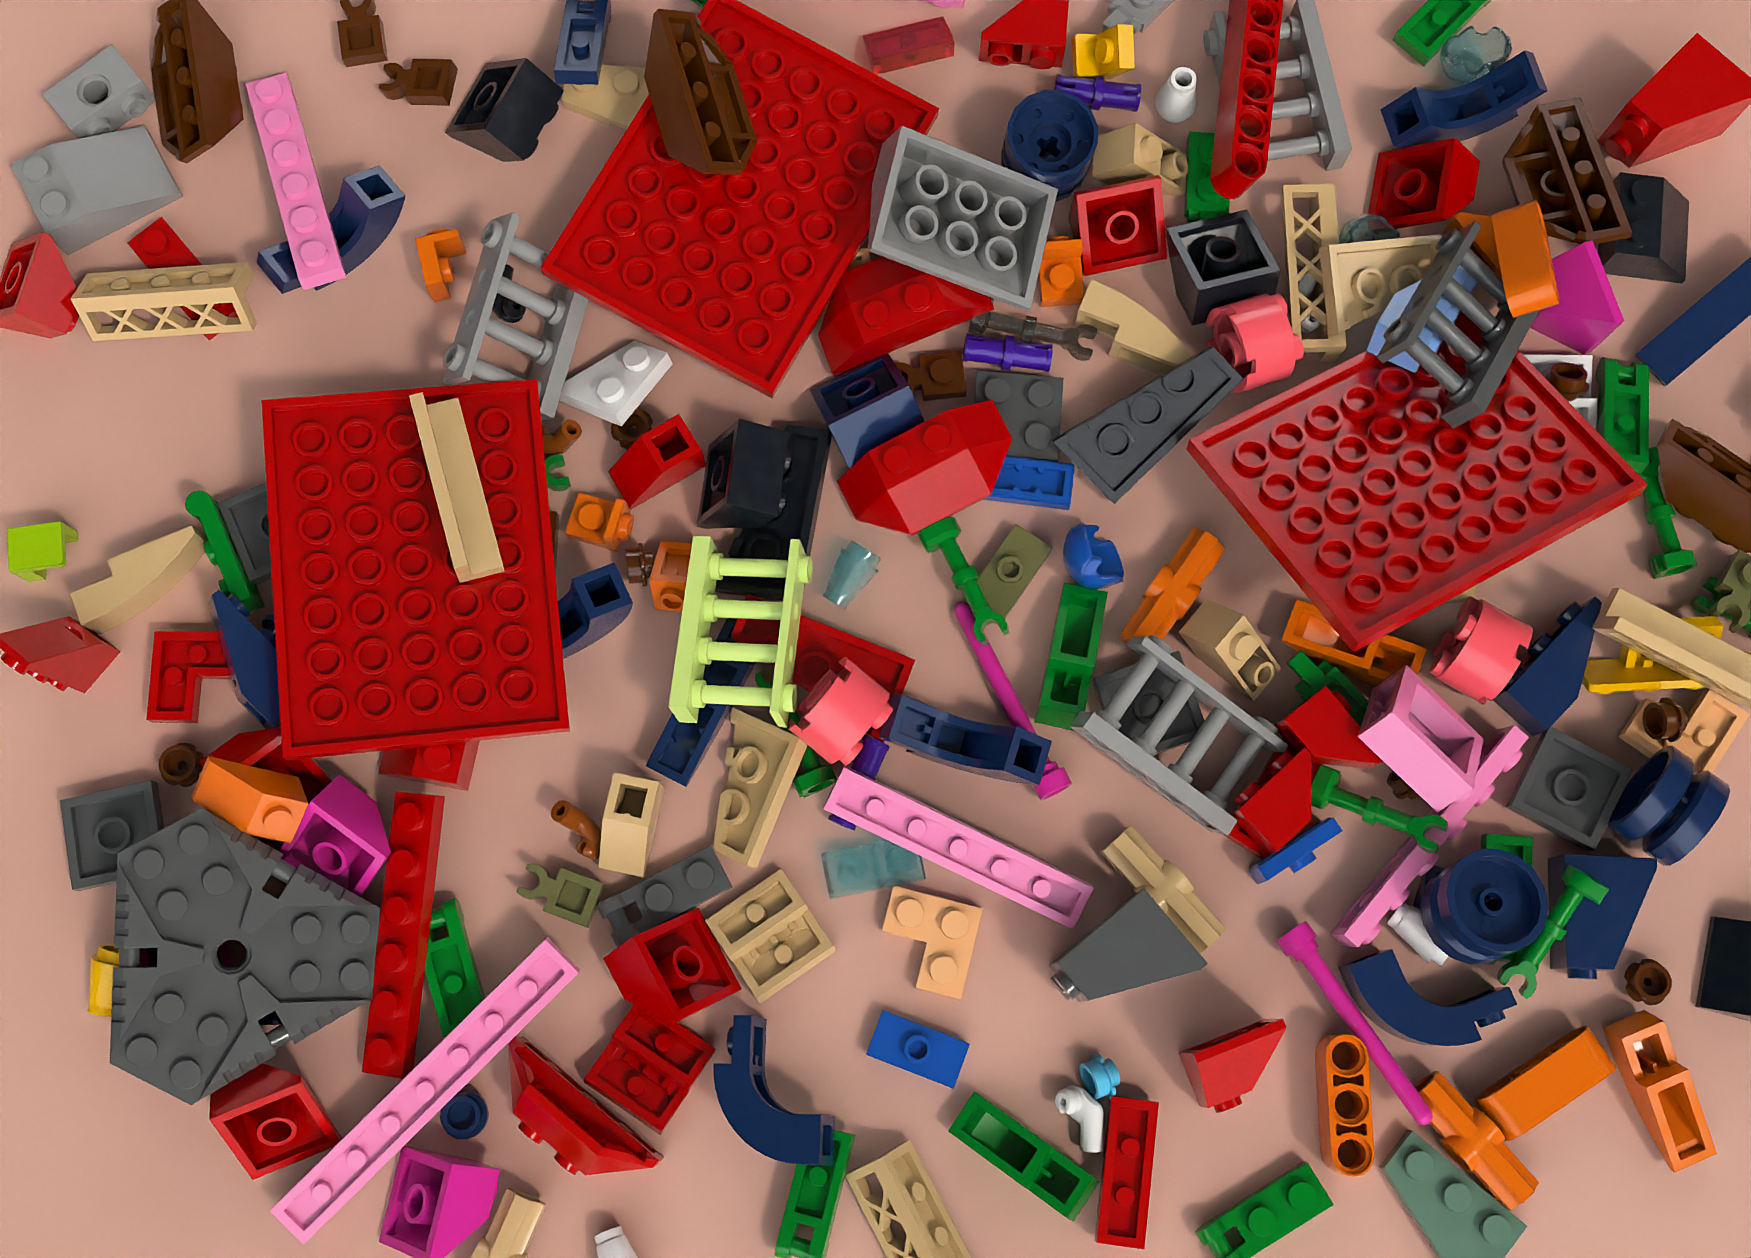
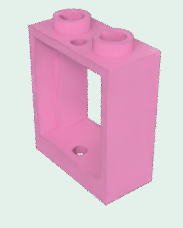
M1407 665L1372 689L1358 737L1436 812H1439L1451 803L1457 805L1464 802L1475 790L1474 783L1477 769L1481 763L1480 755L1484 739Z

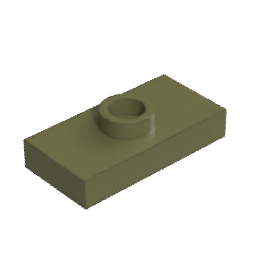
M1017 524L1014 525L977 580L991 610L1002 615L1004 619L1009 615L1053 548Z

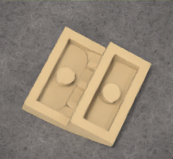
M782 868L705 920L760 1004L837 951Z

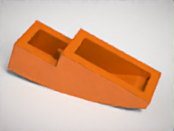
M1296 599L1281 642L1297 651L1302 650L1305 655L1319 662L1326 660L1332 667L1336 666L1341 672L1375 686L1382 683L1405 665L1418 675L1427 651L1425 647L1386 634L1353 653L1315 605Z
M1642 1010L1603 1027L1624 1083L1668 1167L1673 1172H1677L1716 1155L1717 1152L1689 1069L1678 1063L1664 1021L1646 1010Z

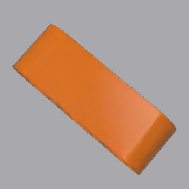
M1533 200L1491 214L1504 292L1513 318L1559 305L1560 297L1546 227L1538 201Z
M1587 1025L1582 1026L1564 1035L1486 1088L1476 1097V1101L1485 1114L1501 1130L1505 1136V1141H1510L1530 1131L1607 1078L1616 1070V1065Z
M1327 1035L1319 1041L1315 1051L1320 1152L1323 1162L1334 1172L1352 1177L1361 1176L1370 1170L1375 1155L1368 1052L1364 1043L1353 1035ZM1340 1042L1349 1048L1351 1054L1350 1062L1343 1069L1338 1068L1332 1059V1050ZM1342 1091H1347L1352 1096L1354 1102L1353 1110L1346 1117H1341L1335 1109V1099ZM1345 1140H1351L1356 1147V1158L1350 1165L1343 1166L1338 1159V1148Z

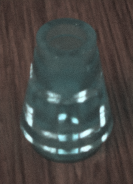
M850 541L847 548H841L823 597L846 610L849 603L855 599L879 572L876 567L881 558L854 541Z

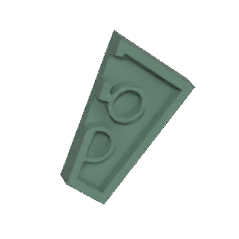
M1412 1130L1405 1132L1379 1166L1411 1217L1416 1220L1429 1240L1430 1247L1437 1258H1504L1527 1228V1225Z

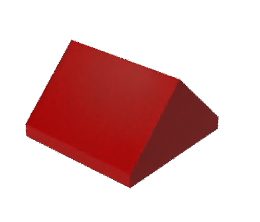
M1159 175L1074 192L1068 219L1073 239H1081L1083 243L1081 264L1084 276L1167 259L1162 181Z

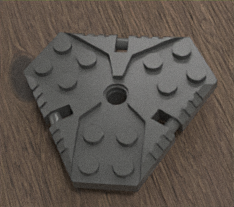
M202 808L117 853L114 948H119V966L113 967L110 1064L189 1105H193L227 1085L232 1080L237 1079L249 1070L276 1056V1049L291 1040H293L294 1044L300 1042L322 1027L334 1022L339 1017L344 1016L372 999L380 908L301 863L297 867L281 859L283 853L240 831ZM270 875L286 883L278 898L262 889ZM227 940L240 941L246 948L245 958L237 965H225L217 956L219 946ZM140 948H158L157 965H139ZM276 1011L283 1024L266 1033L259 1020Z

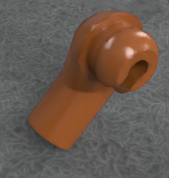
M568 419L554 433L547 434V429L542 424L544 454L565 453L581 436L582 430L580 425L576 421Z
M560 800L555 803L551 810L552 819L582 837L576 845L577 852L591 860L599 858L602 830L586 812L568 801Z

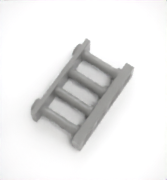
M1296 0L1290 16L1286 17L1284 22H1281L1279 39H1287L1288 42H1293L1296 56L1292 60L1277 62L1275 80L1296 76L1298 80H1303L1306 93L1302 98L1273 102L1272 120L1306 114L1308 118L1313 119L1315 132L1314 136L1269 143L1268 161L1316 153L1318 157L1322 156L1325 171L1340 169L1346 162L1352 146L1314 0ZM1223 11L1214 12L1209 30L1204 31L1203 38L1206 55L1213 57L1219 86L1221 83L1227 28Z
M511 212L492 219L483 230L481 243L484 246L454 343L449 346L443 359V366L446 369L442 382L448 385L470 381L472 375L489 383L525 380L477 358L484 334L531 355L533 365L528 380L537 379L541 421L554 419L589 299L557 282L553 299L550 300L502 276L509 253L538 268L542 266L549 254L515 236L520 215ZM497 293L543 315L545 325L541 339L538 340L490 317Z
M1154 635L1149 637H1131L1126 645L1141 656L1103 711L1098 710L1096 714L1094 712L1080 711L1070 727L1207 830L1228 836L1238 820L1225 811L1228 807L1226 800L1261 749L1272 752H1284L1288 744L1276 736L1279 732L1276 726L1260 716L1251 717L1172 657L1170 654L1173 649L1166 642ZM1157 668L1176 682V685L1139 738L1134 737L1131 741L1118 731L1121 727L1119 720L1154 669ZM1193 695L1212 711L1176 764H1169L1166 767L1154 758L1157 754L1154 748L1189 697ZM1228 722L1247 736V738L1211 791L1205 790L1202 794L1190 785L1193 780L1190 775L1225 723Z

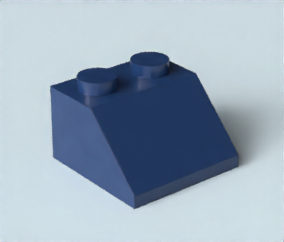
M888 353L810 390L849 468L868 451L925 422L908 383Z

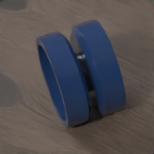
M1665 746L1648 759L1626 784L1608 822V827L1628 841L1642 838L1643 852L1652 858H1657V861L1663 866H1671L1684 858L1707 835L1728 802L1730 788L1727 783L1708 770L1693 774V760L1674 746Z
M1478 849L1436 872L1424 887L1420 905L1423 926L1433 943L1450 958L1467 964L1490 963L1533 943L1544 929L1548 913L1545 887L1534 869L1517 855L1501 849Z

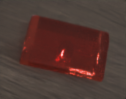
M943 16L863 35L871 69L876 75L954 56L955 42Z

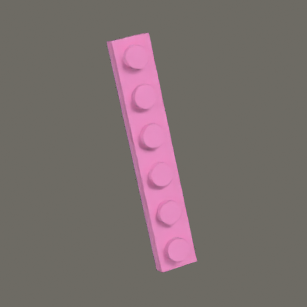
M287 72L245 83L298 280L303 290L347 278L292 83Z
M1516 725L1497 729L1482 747L1481 763L1477 769L1473 793L1460 804L1455 805L1451 803L1439 812L1432 808L1427 814L1443 817L1448 822L1447 831H1442L1434 827L1429 828L1424 834L1426 839L1434 841L1439 847L1445 840L1451 841L1466 826L1467 820L1464 817L1474 805L1476 807L1480 806L1491 796L1495 789L1492 782L1500 772L1509 771L1520 760L1523 752L1519 749L1529 737ZM1409 836L1330 935L1345 947H1359L1360 945L1366 946L1382 928V925L1379 923L1389 909L1393 911L1404 903L1411 892L1407 888L1417 874L1422 876L1435 865L1439 855L1423 851L1418 846L1416 839Z
M845 765L824 804V810L1071 929H1074L1094 889L1091 884Z

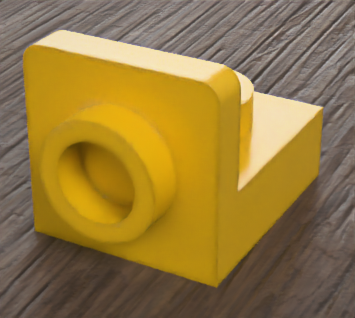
M1117 24L1099 34L1078 33L1072 36L1074 77L1094 79L1095 75L1104 76L1105 79H1112L1135 68L1133 25Z

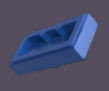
M1006 456L992 495L983 500L1069 510L1075 464Z
M1334 817L1321 820L1290 840L1278 852L1267 855L1266 858L1249 867V873L1257 884L1268 881L1287 867L1295 873L1317 859L1312 852L1343 830Z
M882 1010L866 1055L954 1089L970 1044Z

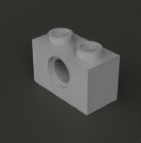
M112 44L42 94L78 139L114 132L132 118L142 115L151 104L156 102L153 94Z

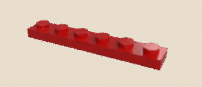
M395 791L389 839L391 854L387 858L374 966L373 995L370 1000L362 1065L363 1073L403 1079L414 1067L445 796Z

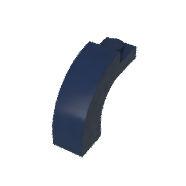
M1524 50L1491 72L1468 84L1443 91H1430L1415 87L1380 109L1393 146L1401 149L1450 138L1464 141L1488 132L1519 116L1517 109L1548 90L1534 54Z
M380 165L344 177L338 201L329 214L346 275L362 264L383 243L395 226L403 208L406 196ZM288 241L258 252L256 263L281 294L302 287L298 280ZM336 281L316 286L314 289L317 291Z
M615 562L572 578L570 590L558 601L563 659L595 643L615 629L629 615L633 601Z
M892 694L889 705L893 707V711L883 723L879 738L906 748L908 753L955 769L1009 782L1040 785L1052 743L1051 740L1017 726L992 725L968 720L946 713L903 694Z
M1393 949L1381 950L1338 967L1351 997L1374 1024L1397 1038L1416 1044L1459 1046L1480 1041L1482 1038L1475 1025V1021L1478 1027L1499 1022L1506 1018L1503 1010L1517 1005L1510 987L1492 988L1448 1006L1430 1003L1420 997L1409 986Z
M734 1015L733 1027H730L727 1034V1050L732 1055L731 1064L713 1063L715 1090L721 1109L729 1124L745 1143L769 1158L791 1164L833 1166L835 1116L795 1114L783 1108L772 1096L765 1078L767 1019L753 1015Z

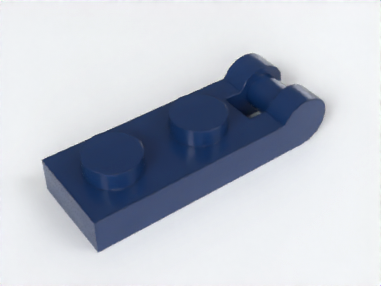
M566 0L554 65L556 84H599L608 23L611 21L610 0Z

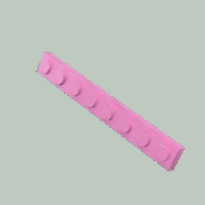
M546 937L283 1196L270 1212L304 1245L580 972V969Z

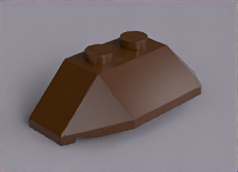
M168 0L157 8L156 21L160 25L154 38L151 71L162 145L171 154L176 156V159L187 164L214 147L244 120L243 107L231 41L198 0Z
M657 9L653 14L644 79L667 154L703 174L740 175L744 171L746 163L756 146L757 139L733 63L715 39L700 27L702 22L695 12Z
M1581 97L1537 105L1529 121L1519 132L1502 161L1517 206L1537 200L1544 219L1547 236L1577 244L1593 240L1594 244L1630 238L1632 234L1631 227Z
M1672 419L1666 425L1657 444L1666 501L1672 504L1680 515L1694 519L1710 530L1712 535L1721 543L1731 545L1745 553H1751V465L1709 436L1691 427H1684L1679 421Z

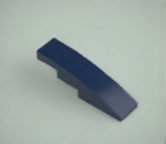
M1751 257L1636 353L1635 356L1643 364H1648L1649 371L1664 386H1667L1751 315Z
M737 618L726 619L715 642L739 643L731 638ZM712 660L710 665L705 664L703 680L706 681L707 685L744 687L756 662ZM706 704L704 708H699L697 723L679 722L672 713L646 767L687 787L733 705Z

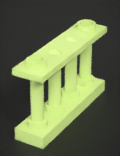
M693 536L668 706L679 722L697 723L699 708H704L706 704L769 706V712L777 726L787 728L789 712L796 711L798 699L797 686L792 684L804 583H811L813 573L812 557L806 556L800 539L790 540L788 560L724 558L723 553L718 552L711 536ZM723 576L786 578L783 602L721 600L715 595L717 580H722ZM718 618L781 620L778 645L713 642L712 638L709 637L711 622H716ZM712 660L775 663L772 688L707 685L706 681L703 680L705 664L710 665Z

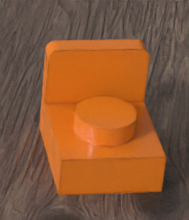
M435 229L428 232L426 236L415 238L425 286L434 302L451 299L448 283L454 282L455 279L449 258L464 255L467 252L463 239L457 229Z
M1055 236L1046 240L1038 274L1041 307L1078 305L1082 303L1085 292L1081 264L1083 251L1081 239L1071 240L1067 236Z
M578 492L565 534L567 538L618 552L621 540L627 541L630 537L634 524V515H630L631 510L626 500L616 498L615 502Z
M660 541L649 578L655 609L682 612L692 543Z

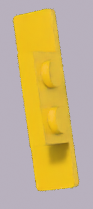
M1716 616L1680 618L1721 639L1724 625ZM1621 644L1618 659L1587 660L1582 680L1587 691L1599 694L1632 690L1655 692L1659 689L1673 688L1698 690L1705 687Z

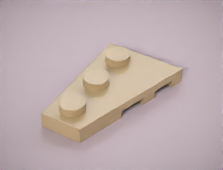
M602 64L598 85L564 84L562 95L564 108L608 126L614 124L627 129L649 95L644 79L645 68Z
M1441 234L1332 244L1320 247L1319 253L1329 336L1340 334L1361 320L1382 312V309L1388 306L1395 293L1422 280L1438 253L1435 247L1442 238Z
M732 707L730 723L735 725L732 747H727L725 764L730 766L727 789L720 794L713 849L745 866L757 868L807 744L795 734Z

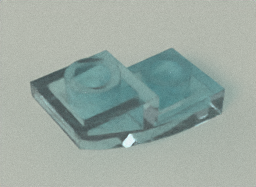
M886 839L877 840L870 844L826 851L821 854L830 899L926 879L922 856Z

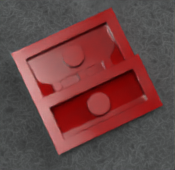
M633 1005L612 1034V1039L584 1077L583 1083L661 1135L705 1069L716 1049L680 1024L675 1023L672 1025Z

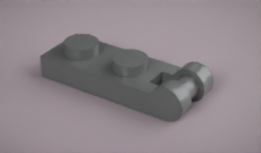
M710 845L626 891L604 900L597 905V909L602 919L608 918L614 930L611 936L618 948L633 936L672 920L729 890L733 886L713 847ZM636 903L643 918L631 923L624 909Z

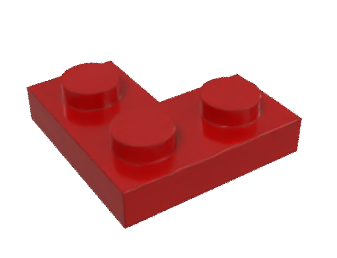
M154 632L146 720L152 723H198L202 679H231L217 632Z

